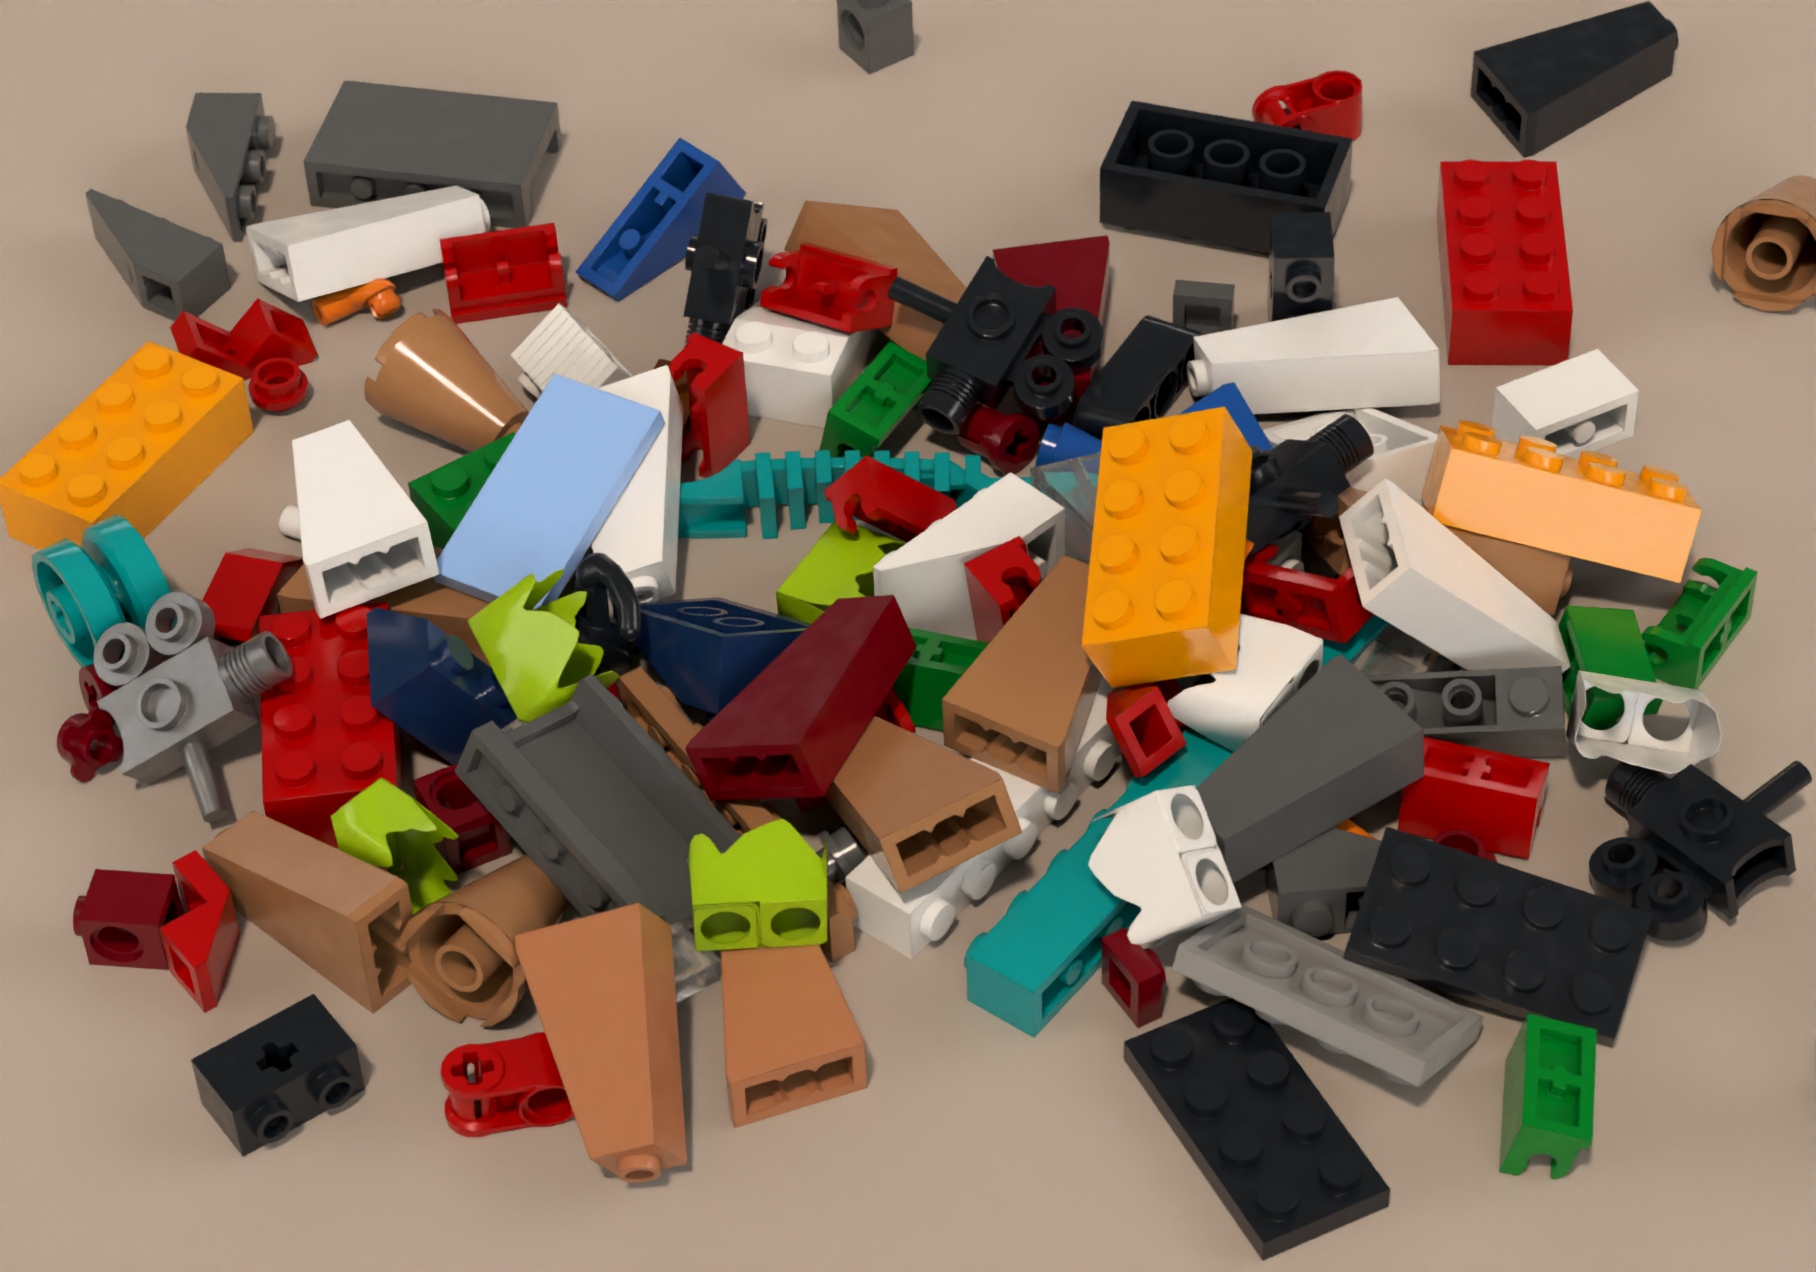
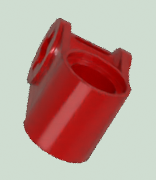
M1334 70L1327 71L1310 79L1271 87L1261 93L1253 103L1251 112L1253 120L1260 123L1352 138L1355 141L1361 136L1362 132L1361 79L1348 71ZM1279 101H1283L1286 105L1284 109L1281 107Z
M537 1032L523 1038L485 1044H466L456 1047L449 1052L441 1063V1080L445 1089L450 1092L445 1101V1119L448 1126L457 1134L466 1137H484L492 1133L534 1126L552 1127L574 1117L545 1032ZM472 1063L474 1064L475 1081L469 1083L467 1066ZM474 1099H480L482 1115L479 1118L475 1117Z

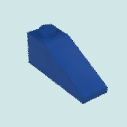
M679 138L575 272L582 279L620 302L686 256L691 236H698L706 192L740 199L744 198L746 192L718 160Z

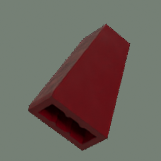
M1108 235L993 249L995 266L1004 275L1029 286L1044 287L1049 284L1056 287V312L1065 308L1084 309L1092 313L1099 320L1102 330L1104 329L1110 287V242ZM1077 330L1065 331L1063 335L1067 338L1075 339L1080 337L1082 333ZM1042 340L1039 341L1030 357L1044 355ZM1099 359L1090 368L1080 372H1073L1074 399L1065 413L1047 420L1035 419L1027 415L1028 418L1035 421L1038 430L1046 429L1049 423L1063 427L1065 422L1073 425V417L1079 399L1097 376ZM1039 377L1034 382L1040 386H1048L1054 380L1049 377Z
M894 595L838 598L689 741L685 750L710 801L823 797L917 648Z

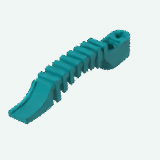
M830 450L815 451V457L801 458L800 451L785 452V458L771 459L770 452L755 453V460L741 461V459H734L726 468L715 475L694 482L680 483L678 538L723 539L747 537L745 507L759 506L762 539L778 538L776 505H788L791 530L806 529L804 504H818L819 524L833 523V506L831 502L826 500L824 490L864 457H860V450L844 451L845 457H830ZM890 450L874 451V457H871L954 499L957 508L971 500L978 491L988 488L1001 479L989 478L981 472V455H965V469L950 460V452L934 453V459H920L919 451L904 452V458H890ZM1085 476L1019 477L1065 508V530L1078 522H1094L1098 479Z

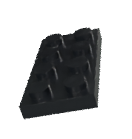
M1386 826L1343 959L1523 1019L1529 1013L1597 1029L1596 1043L1611 1048L1617 1035L1653 914Z
M1229 998L1124 1041V1061L1262 1261L1389 1207V1186L1270 1023L1260 1018L1253 1008Z

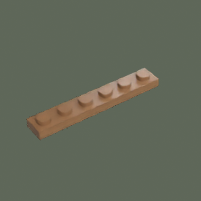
M641 666L618 677L621 702L624 709L653 740L662 746L666 755L708 798L685 750L689 741L704 727L699 723L692 725L681 713L678 702L671 690L665 685L658 687ZM758 799L709 800L741 835L766 823L781 819L773 805L767 801L761 803ZM828 879L827 944H820V947L829 960L834 962L855 951L853 921L857 919L858 913L854 900L848 890L840 883L833 885Z

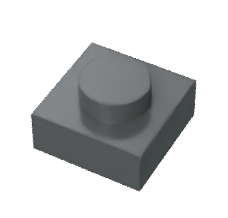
M1176 280L1173 293V323L1201 332L1204 335L1232 330L1234 325L1235 285Z

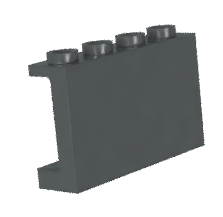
M344 80L303 161L311 206L336 209L459 186L479 194L480 199L484 201L488 209L490 226L506 228L527 227L533 216L530 186L545 152L557 153L562 144L558 105L556 102Z
M592 674L579 681L568 703L506 734L493 721L472 730L455 769L456 775L583 917L640 903L671 925L672 938L694 927L688 866L689 847L693 836L698 834L706 835L720 853H725L742 836L709 802L704 792L696 787L666 755L662 746L653 740L624 709L619 699L611 694Z

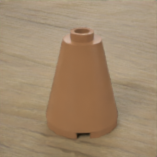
M1803 175L1789 177L1735 208L1724 218L1718 227L1711 248L1714 271L1720 281L1723 278L1735 291L1733 296L1742 304L1762 311H1788L1798 307L1801 302L1816 294V179Z
M432 309L434 316L429 318L422 312L412 315L394 330L379 349L374 360L380 363L382 367L376 381L367 376L364 391L365 400L380 414L470 452L512 432L516 434L529 414L527 409L454 320L440 309Z
M528 854L523 855L426 905L409 919L400 936V949L407 943V950L411 961L404 968L407 977L425 1002L445 1017L461 1023L468 1016L485 1020L480 1026H493L508 1018L517 1009L529 987L515 950L514 935L559 924L570 902Z

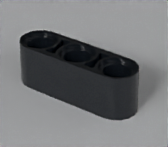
M1150 315L1145 316L1080 397L1073 417V426L1102 441L1103 428L1164 417L1189 385L1187 363L1188 361L1195 360L1193 337L1204 334Z

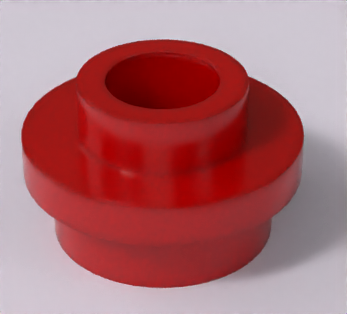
M283 357L270 358L259 363L253 370L248 386L252 402L260 408L272 411L291 409L303 401L309 391L306 374L299 369L296 362Z

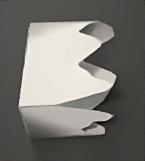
M1240 614L1238 637L1240 650L1237 652L1236 670L1210 673L1216 679L1215 682L1187 688L1170 699L1167 705L1175 719L1220 746L1235 752L1322 668L1324 641L1321 638L1286 624Z
M1578 670L1566 737L1582 756L1596 759L1605 755L1631 765L1673 774L1682 771L1690 764L1695 765L1702 760L1712 757L1719 751L1722 734L1717 713L1702 690ZM1593 686L1610 693H1620L1623 697L1625 705L1623 716L1615 726L1609 729L1595 730L1586 726L1581 721L1587 705L1585 691ZM1655 698L1672 703L1684 702L1690 715L1689 724L1684 733L1668 741L1652 737L1646 731L1643 724V713L1648 703ZM1628 739V743H1627V744H1621V743L1625 742V741Z
M1195 785L1154 791L1092 820L1113 818L1091 854L1088 866L1114 896L1140 906L1141 911L1130 925L1127 934L1131 944L1142 945L1163 938L1161 943L1152 949L1155 950L1165 943L1242 908Z

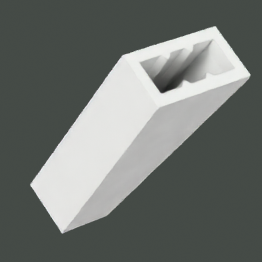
M451 186L246 226L257 282L300 302L366 284L377 278L384 279L443 263L439 239L486 233L490 230V216L479 194L459 186Z
M1398 297L1193 337L1195 360L1188 361L1187 363L1188 382L1195 397L1201 396L1204 398L1222 385L1235 382L1253 414L1415 406L1440 403L1439 348Z
M668 365L597 388L660 410L665 421L659 434L591 543L593 554L604 553L621 566L634 586L639 603L656 602L658 599L675 594L683 406ZM607 590V594H608L609 600H610L612 606L614 607V603H613L612 597H611L609 591Z
M350 420L292 440L302 557L316 613L320 619L440 574L427 520Z
M1384 478L1339 516L1363 608L1466 670L1562 666L1563 673L1571 667L1557 621L1390 480Z

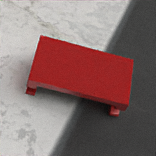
M554 223L439 239L451 318L456 324L553 310L558 303L567 308L562 261L558 250Z
M810 243L800 244V250L777 253L769 260V266L779 269L785 268L786 277L780 286L772 285L761 291L760 307L848 333L892 326L894 300L888 298V292L892 282L897 277L898 268Z
M693 332L686 339L687 346L670 362L669 370L673 381L681 378L685 371L687 374L692 430L682 439L681 463L690 459V455L694 451L703 449V460L698 470L699 476L705 479L726 468L750 445L744 356L741 351Z
M868 455L824 490L825 498L832 503L836 523L841 529L854 534L856 532L854 516L907 543L924 532L933 522L943 519L957 509L954 499Z
M1020 536L964 563L977 641L990 643L1030 596L1033 589L1042 581L1039 567L1027 554L1026 543Z
M1270 544L1251 557H1246L1244 561L1240 614L1286 624L1318 638L1346 644L1374 615L1362 607L1352 566L1338 579L1266 564L1267 560L1273 558L1278 551L1277 546Z
M1424 737V777L1402 789L1397 830L1431 839L1445 831L1464 830L1476 835L1483 842L1487 851L1529 859L1533 847L1535 827L1539 828L1550 763Z

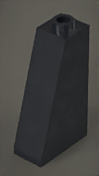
M1646 1L1474 51L1470 96L1523 158L1533 156L1671 76L1674 53L1679 44L1678 33L1674 24L1669 19H1666L1650 1Z

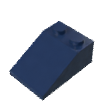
M720 597L641 602L639 604L642 635L633 643L681 703L707 711V719L711 721L811 624ZM614 606L613 617L617 621L616 609Z

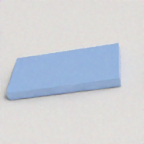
M553 374L436 560L440 574L433 576L435 582L491 603L529 574L533 573L536 582H541L554 571L565 569L561 578L532 610L557 600L665 424L661 411Z

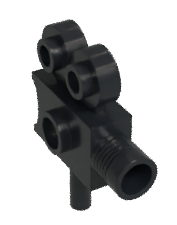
M706 192L698 236H691L685 259V269L692 271L683 315L689 317L688 323H690L687 327L689 329L686 332V339L694 332L722 344L734 319L753 305L756 287L762 270L764 243L767 233L768 222L766 218H762L764 203Z
M988 256L984 259L958 303L899 276L894 279L888 292L889 299L944 324L926 353L927 378L932 379L933 382L916 408L919 417L927 425L944 434H958L978 401L997 409L1010 387H1014V399L1018 408L1029 417L1047 420L1062 415L1069 409L1074 399L1073 372H1080L1090 368L1098 361L1102 353L1103 330L1099 320L1092 313L1080 308H1065L1056 312V287L1049 284L1044 287H1034L1019 283L999 271L995 266V259ZM1069 330H1077L1082 335L1078 338L1070 339L1065 337L1063 333ZM1042 340L1044 355L1030 357L1039 341ZM1039 377H1049L1054 382L1048 386H1040L1034 380Z
M1344 414L1306 441L1286 439L1272 450L1263 451L1260 450L1259 446H1250L1253 452L1246 539L1253 542L1254 546L1247 558L1273 540L1283 538L1297 530L1301 526L1302 520L1309 515L1329 518L1337 513L1339 509L1337 495L1350 487L1345 475L1370 458L1374 453L1373 443L1369 434L1354 417Z
M1622 761L1610 774L1606 783L1605 794L1610 802L1627 813L1631 837H1619L1606 841L1592 853L1589 860V869L1596 895L1628 906L1636 904L1637 909L1652 913L1647 934L1663 941L1683 940L1701 930L1708 917L1707 903L1732 920L1739 915L1738 905L1751 890L1770 878L1779 875L1790 876L1796 871L1791 834L1766 816L1812 782L1809 770L1801 762L1794 761L1742 800L1692 764L1670 779L1660 771L1631 765Z

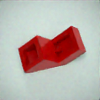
M258 298L230 332L185 311L170 326L179 353L242 377L244 380L251 379L254 368L267 359L276 357L288 358L296 362L298 366L311 363L318 355L303 319Z
M252 548L225 552L202 600L209 605L214 614V636L246 642L260 634L259 616L277 614L279 604L277 593L280 591V587H283L304 564L303 557Z
M1176 679L1121 686L1107 694L1106 721L1135 778L1146 776L1187 744L1180 731V728L1185 724L1173 717L1167 705L1170 699L1182 692Z
M194 850L172 862L182 906L187 913L160 927V933L170 973L206 1013L217 1007L240 936V930L230 888L201 855Z

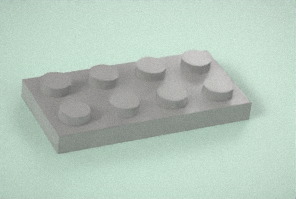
M1241 904L1242 908L1219 918L1178 945L1172 970L1193 979L1196 986L1201 990L1213 995L1228 996L1253 1008L1255 1013L1265 1021L1279 1025H1289L1316 1038L1317 1043L1324 1049L1338 1054H1350L1377 1067L1380 1074L1385 1078L1401 1084H1413L1420 1087L1477 1041L1484 1018L1480 1014L1400 977L1343 959L1344 951Z

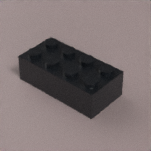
M1131 100L1100 167V223L1122 226L1132 230L1139 229L1178 236L1187 240L1194 239L1228 245L1242 250L1250 249L1269 253L1271 213L1330 212L1333 235L1350 193L1353 139Z

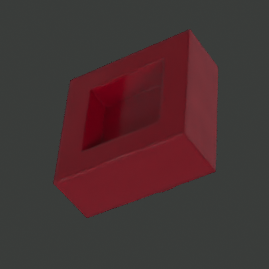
M1124 927L1102 937V984L1135 1026L1140 1028L1161 1018L1162 986L1166 984V974L1156 953L1150 948L1143 949L1140 945L1131 944L1127 936L1128 930Z

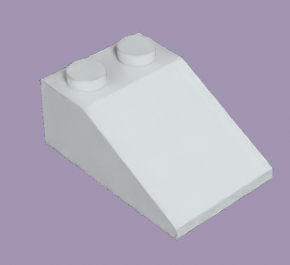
M758 301L734 319L722 344L743 352L748 415L824 428L830 408L859 377L880 330L877 328L848 333L760 307V301Z
M1373 408L1331 410L1263 430L1270 444L1275 448L1286 439L1306 441L1344 414L1350 415L1365 428L1374 447V453L1370 458L1345 475L1350 487L1369 492L1386 478L1397 485L1419 505L1424 506L1421 494L1438 437L1436 433Z

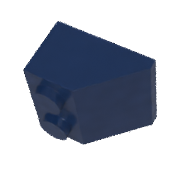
M377 607L367 613L370 699L372 707L452 765L459 762L472 730L490 721H493L504 734L518 728L517 716L495 677L493 669L472 654L460 638L453 635L448 636L424 618Z

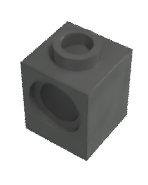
M837 0L839 49L868 74H872L914 55L911 0Z

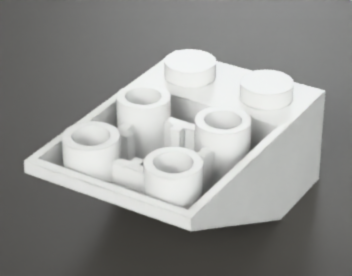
M1010 472L988 488L978 491L971 500L943 519L933 522L924 532L898 550L889 552L879 563L874 565V596L894 595L909 628L977 641L964 563L1020 536L1026 543L1027 554L1039 567L1041 580H1043L1063 555H1065V508Z

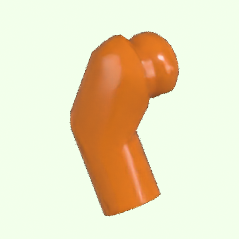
M377 278L366 284L319 296L312 300L311 305L319 323L322 326H326L370 306L374 317L379 319L389 317L400 309L401 299L394 292L396 285L386 278Z

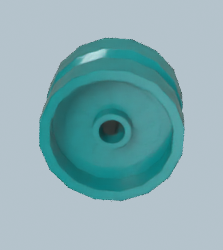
M118 514L83 530L82 548L65 538L32 555V571L46 612L59 637L81 667L94 663L95 646L101 635L108 628L118 623L127 622L145 629L146 619L153 604L162 596L171 593L168 582L155 556L142 536L127 519ZM177 617L174 619L172 623L171 630H173L177 624ZM124 647V649L122 650V652H121V654H120L119 661H120V660L123 658V656H124L125 647Z

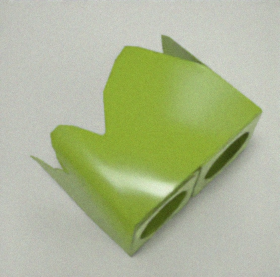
M835 520L776 591L778 614L812 624L838 598L874 596L873 566L879 563L889 552L898 550L906 543L856 525V532L852 534L841 529Z
M565 569L554 571L541 582H536L533 573L527 575L467 621L518 720L524 723H528L568 703L579 681L591 674H595L604 653L601 646L577 643L579 631L575 628V616L586 602L587 591L572 593L532 610L561 578ZM609 671L595 677L608 689L616 682L619 675L614 671Z
M379 778L331 816L339 850L373 866L388 868L386 872L399 877L408 884L413 915L426 905L452 893L444 883V879L456 881L458 880L457 875L435 848V843L443 841V837L455 840L458 835L414 798L384 778Z
M785 819L771 821L744 833L725 853H720L706 835H694L689 847L688 866L692 895L695 951L827 944L828 837L826 838L822 858H820L792 824Z

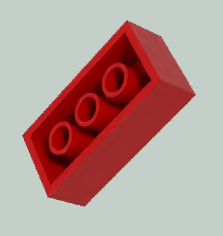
M1473 159L1440 161L1436 218L1448 365L1553 366L1568 360L1573 305L1557 162L1536 160L1478 161Z
M387 602L356 605L321 619L316 610L259 616V633L268 631L281 642L289 655L293 668L291 677L261 693L262 793L265 815L334 848H338L331 816L340 807L379 778H384L404 791L400 726L372 707L370 699L367 613L376 607L389 610Z

